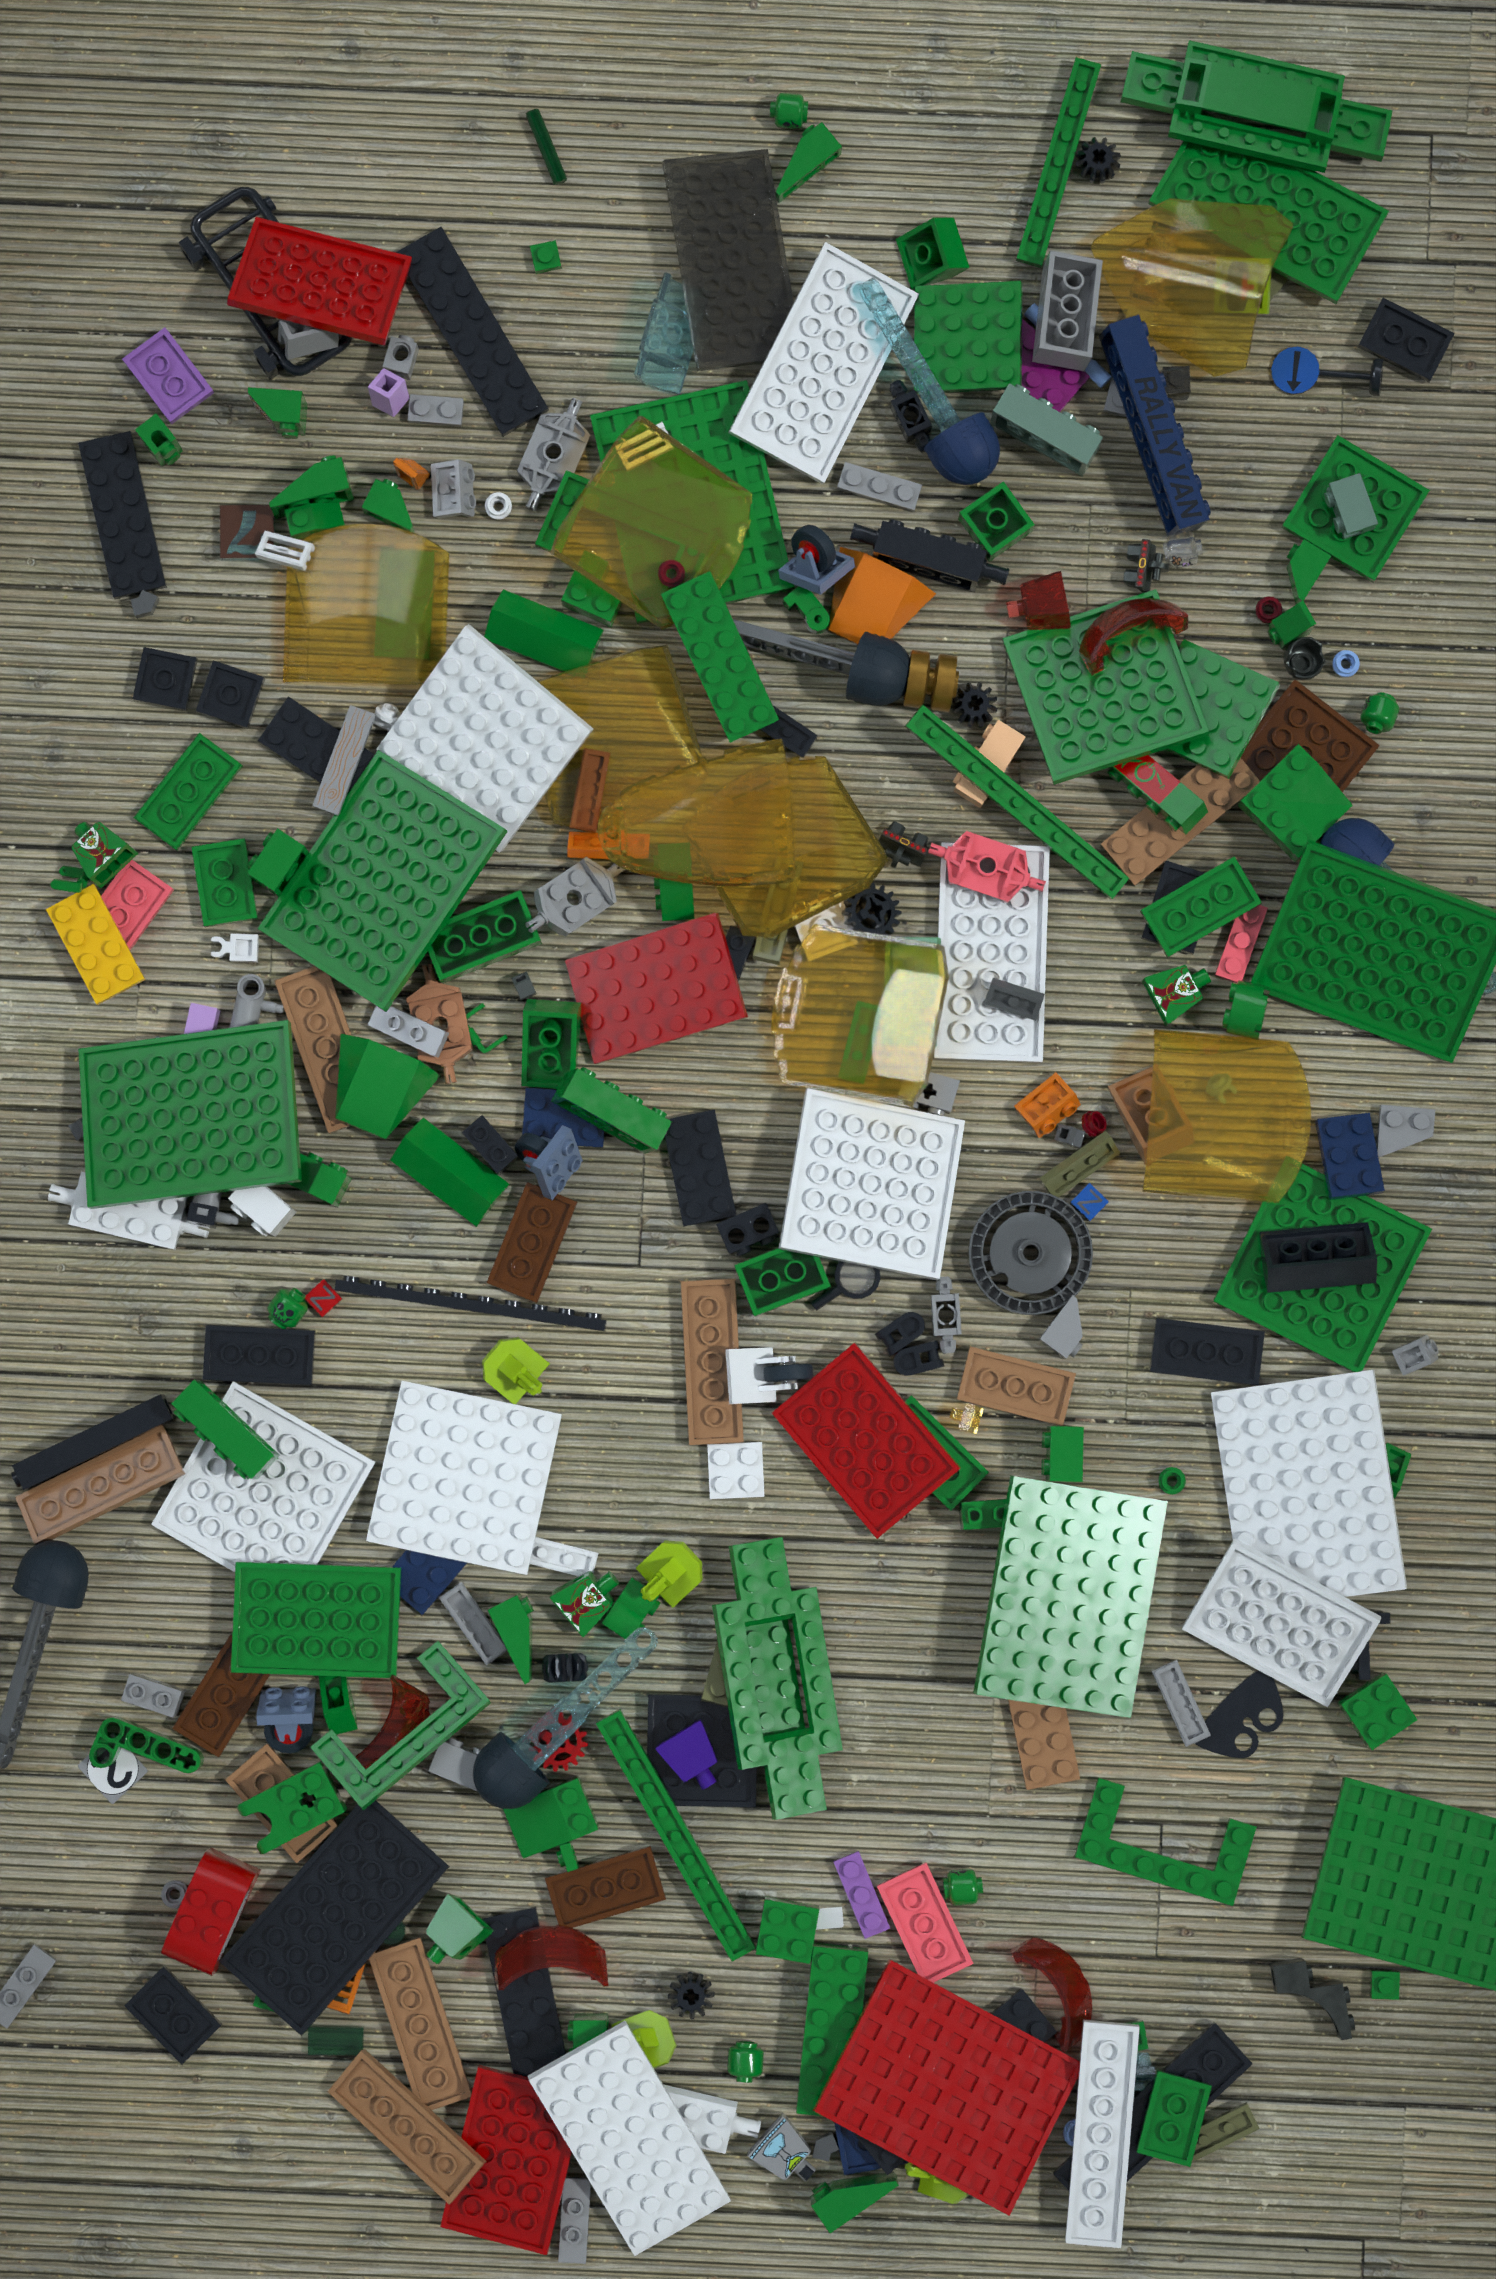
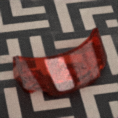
M1140 598L1122 602L1106 610L1091 624L1083 637L1079 654L1092 676L1104 670L1103 657L1110 653V649L1105 642L1106 640L1149 619L1153 620L1157 629L1167 626L1172 628L1175 634H1179L1188 629V614L1176 604L1160 599Z
M392 1675L389 1679L392 1685V1702L387 1719L371 1743L355 1756L365 1769L431 1715L429 1713L430 1700L428 1696L395 1675Z
M544 1925L530 1928L517 1934L515 1939L504 1947L501 1946L495 1953V1983L498 1990H504L511 1982L526 1973L550 1967L578 1970L588 1974L591 1980L600 1982L603 1987H608L609 1985L604 1948L586 1936L584 1932L568 1926Z
M1032 1937L1010 1949V1952L1016 1963H1029L1034 1969H1039L1057 1990L1065 2015L1060 2017L1062 2027L1060 2032L1055 2035V2038L1064 2053L1082 2040L1083 2020H1091L1092 1997L1090 1987L1078 1963L1065 1950L1044 1939Z

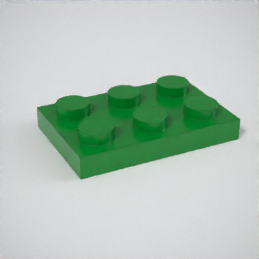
M246 839L192 846L203 926L212 927L258 919L253 881L247 874L250 870L247 868L250 861Z
M1157 2070L1136 2152L1191 2167L1212 2087L1211 2084Z

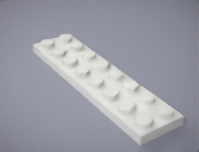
M1083 2020L1065 2243L1121 2248L1139 2039L1138 2024Z

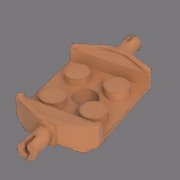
M424 965L422 968L426 981L425 985L406 998L410 1014L433 1026L437 1018H446L448 1028L445 1031L449 1035L439 1058L418 1049V1060L440 1065L443 1068L445 1084L456 1083L453 1066L473 1050L461 989L439 983L436 980L434 965Z

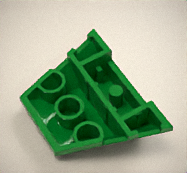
M340 1034L335 1119L386 1140L441 1075L420 1060L375 1041Z

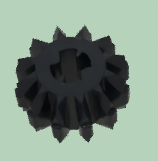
M1093 137L1091 145L1083 142V150L1077 151L1076 157L1079 160L1076 162V168L1083 169L1080 173L1082 178L1088 174L1090 175V183H1093L1096 177L1103 184L1105 183V176L1113 179L1115 176L1114 171L1120 169V164L1117 161L1121 158V154L1114 152L1116 149L1115 143L1109 146L1106 145V137L1102 139L1101 143H1098L1096 137ZM1094 157H1096L1097 160L1099 157H1101L1103 159L1102 164H1100V161H1098V164L1094 163Z
M978 682L976 690H973L971 683L966 684L967 692L959 688L957 693L961 698L955 697L952 700L953 704L958 705V707L953 709V714L962 713L958 722L963 723L965 719H968V728H972L974 721H977L978 727L982 728L984 725L983 719L990 723L993 718L989 713H997L998 708L990 705L997 702V697H987L992 689L988 687L984 692L981 691L982 683ZM971 700H977L976 703H981L978 711H973L974 707L971 709L968 707Z
M582 1653L551 1654L543 1657L542 1673L544 1680L548 1683L584 1681L587 1678L588 1663L586 1655Z
M688 1971V1980L686 1981L681 1974L677 1976L681 1985L671 1982L670 1988L677 1992L669 1993L668 1999H677L671 2005V2009L675 2010L681 2006L680 2017L685 2015L686 2010L690 2011V2019L695 2018L694 2010H697L701 2016H704L705 2010L702 2005L707 2008L712 2007L713 2003L705 1998L714 1997L715 1992L705 1991L712 1983L709 1980L701 1984L704 1976L702 1973H699L697 1979L693 1980V1972ZM688 1989H693L695 1994H699V1997H695L693 2002H690L689 1998L683 1995L684 1992L688 1993Z

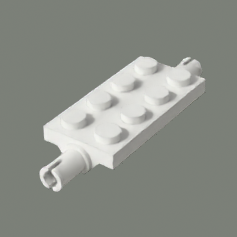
M81 1171L78 1186L75 1190L56 1186L55 1184H52L50 1187V1191L60 1193V1196L49 1193L48 1201L71 1206L72 1211L68 1224L174 1250H176L180 1234L183 1235L184 1232L207 1238L209 1235V1231L199 1229V1227L204 1226L188 1223V1214L185 1213L188 1197L89 1209L87 1207L85 1172Z
M664 2085L702 2149L725 2154L730 2134L733 2135V2132L758 2138L761 2121L737 2116L735 2112L738 2102Z

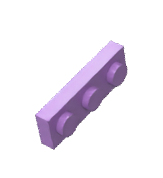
M859 1850L834 1860V1865L864 1938H869L890 1929Z

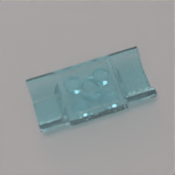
M667 272L663 274L657 298L653 299L639 347L641 352L634 372L637 381L659 391L681 394L710 292L690 288L673 280L671 274Z

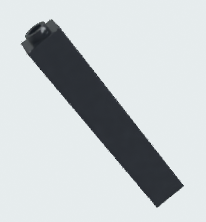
M159 1394L12 1465L14 1472L11 1473L17 1487L22 1486L23 1490H29L176 1418L165 1395Z

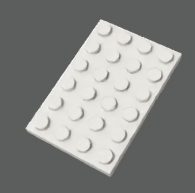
M1234 1538L1184 1622L1182 1630L1328 1707L1380 1623L1381 1616Z

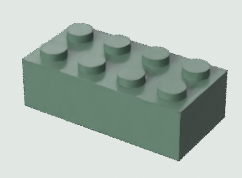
M1009 383L993 410L990 424L1083 477L1099 450L1103 439L1099 435L1100 432L1091 425L1086 424V426L1079 424L1076 422L1077 419L1066 411L1060 413L1053 409L1052 403L1046 399L1034 398L1029 395L1030 392L1025 387L1019 384L1013 386Z

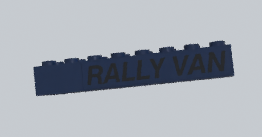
M1138 314L1108 324L1099 335V340L1123 404V409L1167 537L1171 539L1198 530L1210 520L1209 515L1211 511L1208 502L1203 500L1200 493L1202 489L1201 481L1197 474L1194 475L1191 466L1193 464L1191 452L1189 449H1185L1182 440L1184 439L1182 426L1180 423H1176L1173 414L1175 413L1173 400L1167 397L1165 391L1167 386L1164 374L1158 371L1156 365L1158 361L1155 348L1149 345L1147 339L1149 336L1148 327L1145 321H1141Z

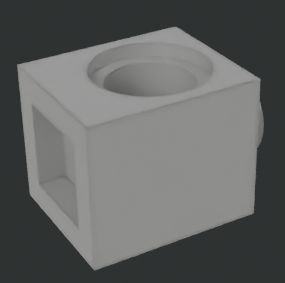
M399 335L398 338L391 336L382 367L403 379L411 380L419 352L418 345L414 342V339L404 335ZM399 351L409 353L408 357L403 361H398L394 358Z

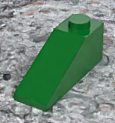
M823 122L817 126L814 124L809 126L802 133L803 137L800 139L776 190V200L778 203L841 155L842 146Z

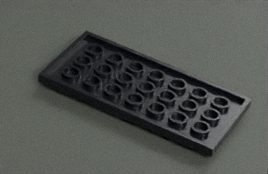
M377 1800L365 1810H362L357 1804L219 1962L298 2034L303 2036L450 1866Z

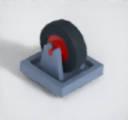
M808 524L799 528L792 536L791 546L795 557L781 567L778 572L780 579L821 595L855 567L853 557L835 551L834 544L822 529Z
M563 1125L552 1139L543 1136L540 1138L531 1133H524L514 1145L518 1157L526 1164L525 1168L535 1173L543 1197L553 1200L558 1192L564 1189L568 1179L580 1168L583 1161L572 1130Z
M299 1686L294 1689L272 1687L267 1690H261L256 1715L257 1726L264 1725L266 1741L273 1749L290 1754L299 1752L308 1745L312 1739L314 1727L313 1718L317 1700L316 1688Z

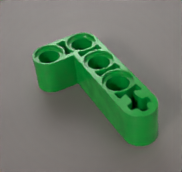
M116 1716L102 1722L89 1753L90 1762L96 1768L111 1766L116 1761L121 1748L183 1773H193L199 1770L204 1762L203 1754L199 1749ZM111 1722H116L120 1726V1734L117 1737L110 1736L107 1731V1727ZM136 1732H141L146 1738V1743L143 1747H137L133 1743V1736ZM162 1742L169 1744L171 1747V1754L167 1758L160 1756L158 1753V1746ZM100 1748H106L110 1753V1758L106 1763L99 1761L97 1758V1751ZM179 1748H181L182 1750L179 1754L189 1756L192 1753L196 1764L187 1767L186 1760L182 1758L176 1759V1762H173V1760L177 1756Z

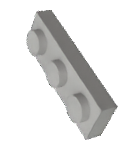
M847 462L844 463L837 490L911 512L915 511L922 488L921 484Z

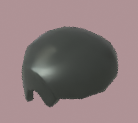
M1300 637L1292 642L1284 654V664L1287 672L1297 680H1310L1320 674L1325 663L1322 644L1312 637Z

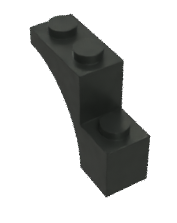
M1303 1958L1270 1963L1273 1987L1277 1994L1292 1993L1314 2000L1329 2014L1334 2023L1337 2037L1340 2040L1352 2039L1351 2031L1355 2030L1353 2015L1348 2014L1346 2003L1351 2002L1348 1986L1343 1987V1983L1340 1980L1309 1984V1981H1313L1311 1964H1306Z

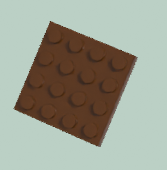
M1294 679L1259 723L1241 759L1261 781L1299 744L1323 768L1343 793L1380 745Z

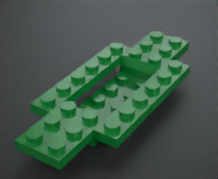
M1189 40L1184 63L1132 51L1120 101L1121 103L1172 114L1168 133L1169 138L1325 173L1330 150L1382 162L1393 110L1342 99L1344 75ZM1202 109L1305 132L1306 136L1305 138L1200 114Z
M783 1537L728 1546L737 1600L712 1605L738 1770L764 1766L772 1820L827 1810L818 1755L842 1751L843 1747L817 1587L791 1591ZM788 1619H792L809 1728H805Z

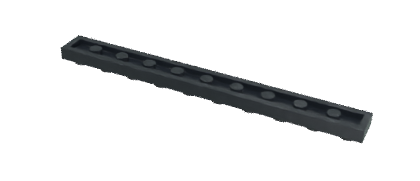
M346 1275L343 1276V1280L336 1279L334 1289L339 1292L604 1332L606 1331L607 1324L606 1320L601 1319L602 1314L586 1312L585 1317L575 1316V1310L559 1308L558 1313L547 1311L548 1306L532 1304L531 1309L522 1308L521 1302L505 1300L504 1305L494 1303V1298L478 1296L477 1301L467 1299V1294L451 1292L449 1297L440 1295V1290L424 1287V1293L413 1291L412 1285L397 1283V1288L386 1287L387 1282L370 1279V1284L359 1283V1277Z

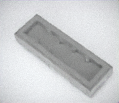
M376 1006L368 1023V1026L439 1058L449 1035L448 1032L393 1006H390L387 1012Z
M463 1582L439 1598L486 1665L507 1651L501 1636Z
M1174 1660L1152 1670L1151 1672L1185 1747L1211 1736L1178 1661Z
M37 1944L33 1945L0 1991V2024L7 2029L57 1961L56 1958Z
M566 2177L562 2193L558 2262L586 2264L591 2183L588 2178Z

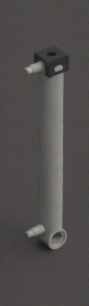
M247 974L239 980L230 1028L258 1024L261 1011L283 1013V1005L263 1000L266 995V988L259 976ZM248 984H257L259 990L255 995L249 996L244 993V989ZM222 1192L193 1196L187 1221L189 1224L216 1229L217 1222L237 1225L239 1217L220 1212L219 1205Z

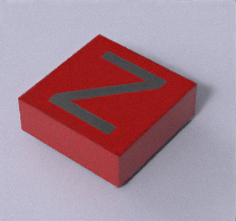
M325 1279L316 1285L305 1297L306 1301L321 1317L329 1313L343 1299Z

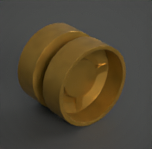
M911 650L910 670L903 706L920 708L924 703L926 694L931 695V710L949 713L952 698L956 697L959 671H956L957 656L939 654L935 668L930 667L929 652Z

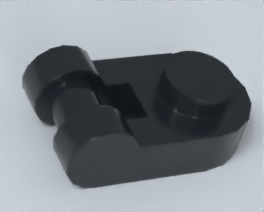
M907 1312L874 1335L878 1341L882 1340L887 1347L885 1351L890 1357L918 1338L925 1329V1322L918 1313ZM896 1329L903 1337L898 1342L890 1334Z
M938 1340L899 1351L893 1360L896 1371L901 1375L910 1376L945 1367L943 1359H940L937 1349L940 1348ZM927 1352L929 1362L922 1364L919 1353Z

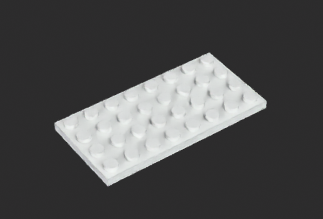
M825 242L728 433L821 484L825 483L919 294Z
M942 842L941 846L948 848V846L951 847L954 843ZM1010 845L1026 851L1030 877L1046 881L1042 892L1028 886L1023 887L1008 904L1004 903L1003 900L956 884H948L946 860L941 858L938 938H941L937 1046L934 1047V1059L1043 1062L1045 995L1036 1021L985 1005L984 1003L992 978L1045 994L1050 848L1047 846ZM983 859L980 862V869L985 873H991L995 870V863L991 859Z
M626 2021L621 2022L528 2075L529 2082L634 2256L731 2202L726 2189Z

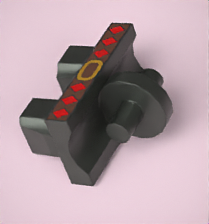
M1142 539L1141 544L1128 545L1127 559L1129 561H1139L1138 570H1125L1123 582L1127 586L1139 589L1142 593L1148 592L1151 588V581H1160L1161 573L1169 572L1170 566L1162 563L1163 554L1156 553V545L1151 544L1150 539Z
M893 821L888 829L884 828L877 847L886 850L884 855L893 859L890 867L894 869L898 862L909 866L911 862L921 867L928 848H926L928 837L921 833H915L911 841L902 836L906 828L896 821Z

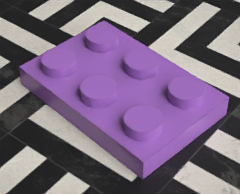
M165 327L122 358L171 425L214 393L213 389Z

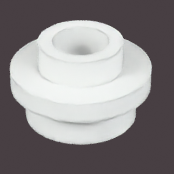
M493 493L486 499L485 510L491 518L501 520L510 514L512 503L510 498L504 493ZM498 502L504 505L500 511H496L493 508Z

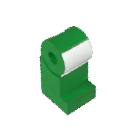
M798 586L783 598L782 603L788 611L795 607L806 620V627L811 633L821 634L827 630L830 622L829 614L811 591Z

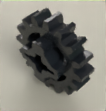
M870 883L867 888L864 884H861L858 887V891L852 890L849 893L851 898H847L843 902L848 906V908L842 911L843 915L848 916L844 925L851 924L852 928L849 933L853 934L857 931L859 933V940L868 936L869 943H872L877 936V939L882 941L886 938V935L890 936L895 932L892 927H897L900 924L895 919V917L902 914V911L895 910V906L900 902L899 900L892 901L891 897L894 892L891 891L886 894L884 892V885L876 889L875 883ZM859 900L860 902L858 903V905L860 908L859 911L856 912V905ZM868 910H869V911H874V912H875V915H874V914H869V913H868ZM885 913H887V914H888V917H887L886 924L884 925V923H885L884 916H885Z

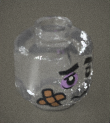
M1190 531L1173 536L1169 535L1167 542L1163 543L1166 564L1171 563L1174 569L1194 566L1198 563V555H1203L1201 538L1195 539L1194 534Z

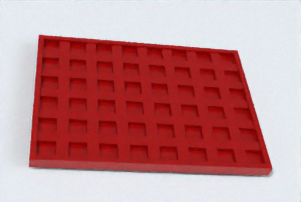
M889 1959L813 2111L1010 2216L1079 2076L1080 2061Z

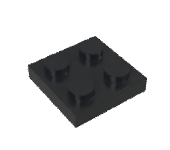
M143 647L132 698L133 701L187 712L198 659L192 656Z
M213 660L196 712L248 729L265 678Z

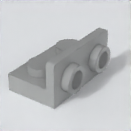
M459 459L431 464L433 517L438 519L459 515L474 517L476 499L473 491L475 473L472 464Z

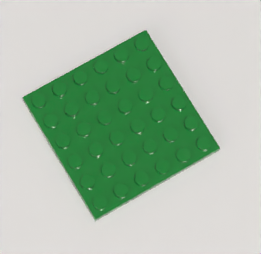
M1157 589L1003 638L1007 656L1053 785L1209 736L1208 727Z
M1285 1156L1212 1302L1352 1372L1363 1371L1432 1228L1368 1196L1330 1200L1324 1174ZM1368 1222L1377 1255L1376 1283L1267 1293L1263 1276L1259 1232Z

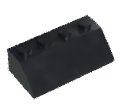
M1368 1222L1259 1232L1263 1276L1267 1293L1376 1283L1377 1255Z

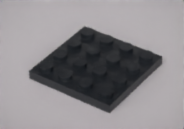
M648 1694L647 1756L675 1805L756 1807L757 1767L738 1770L729 1709L701 1701L702 1695ZM700 1719L703 1722L717 1758V1763L709 1767L717 1782L702 1790L695 1777L683 1782L655 1749L657 1745Z

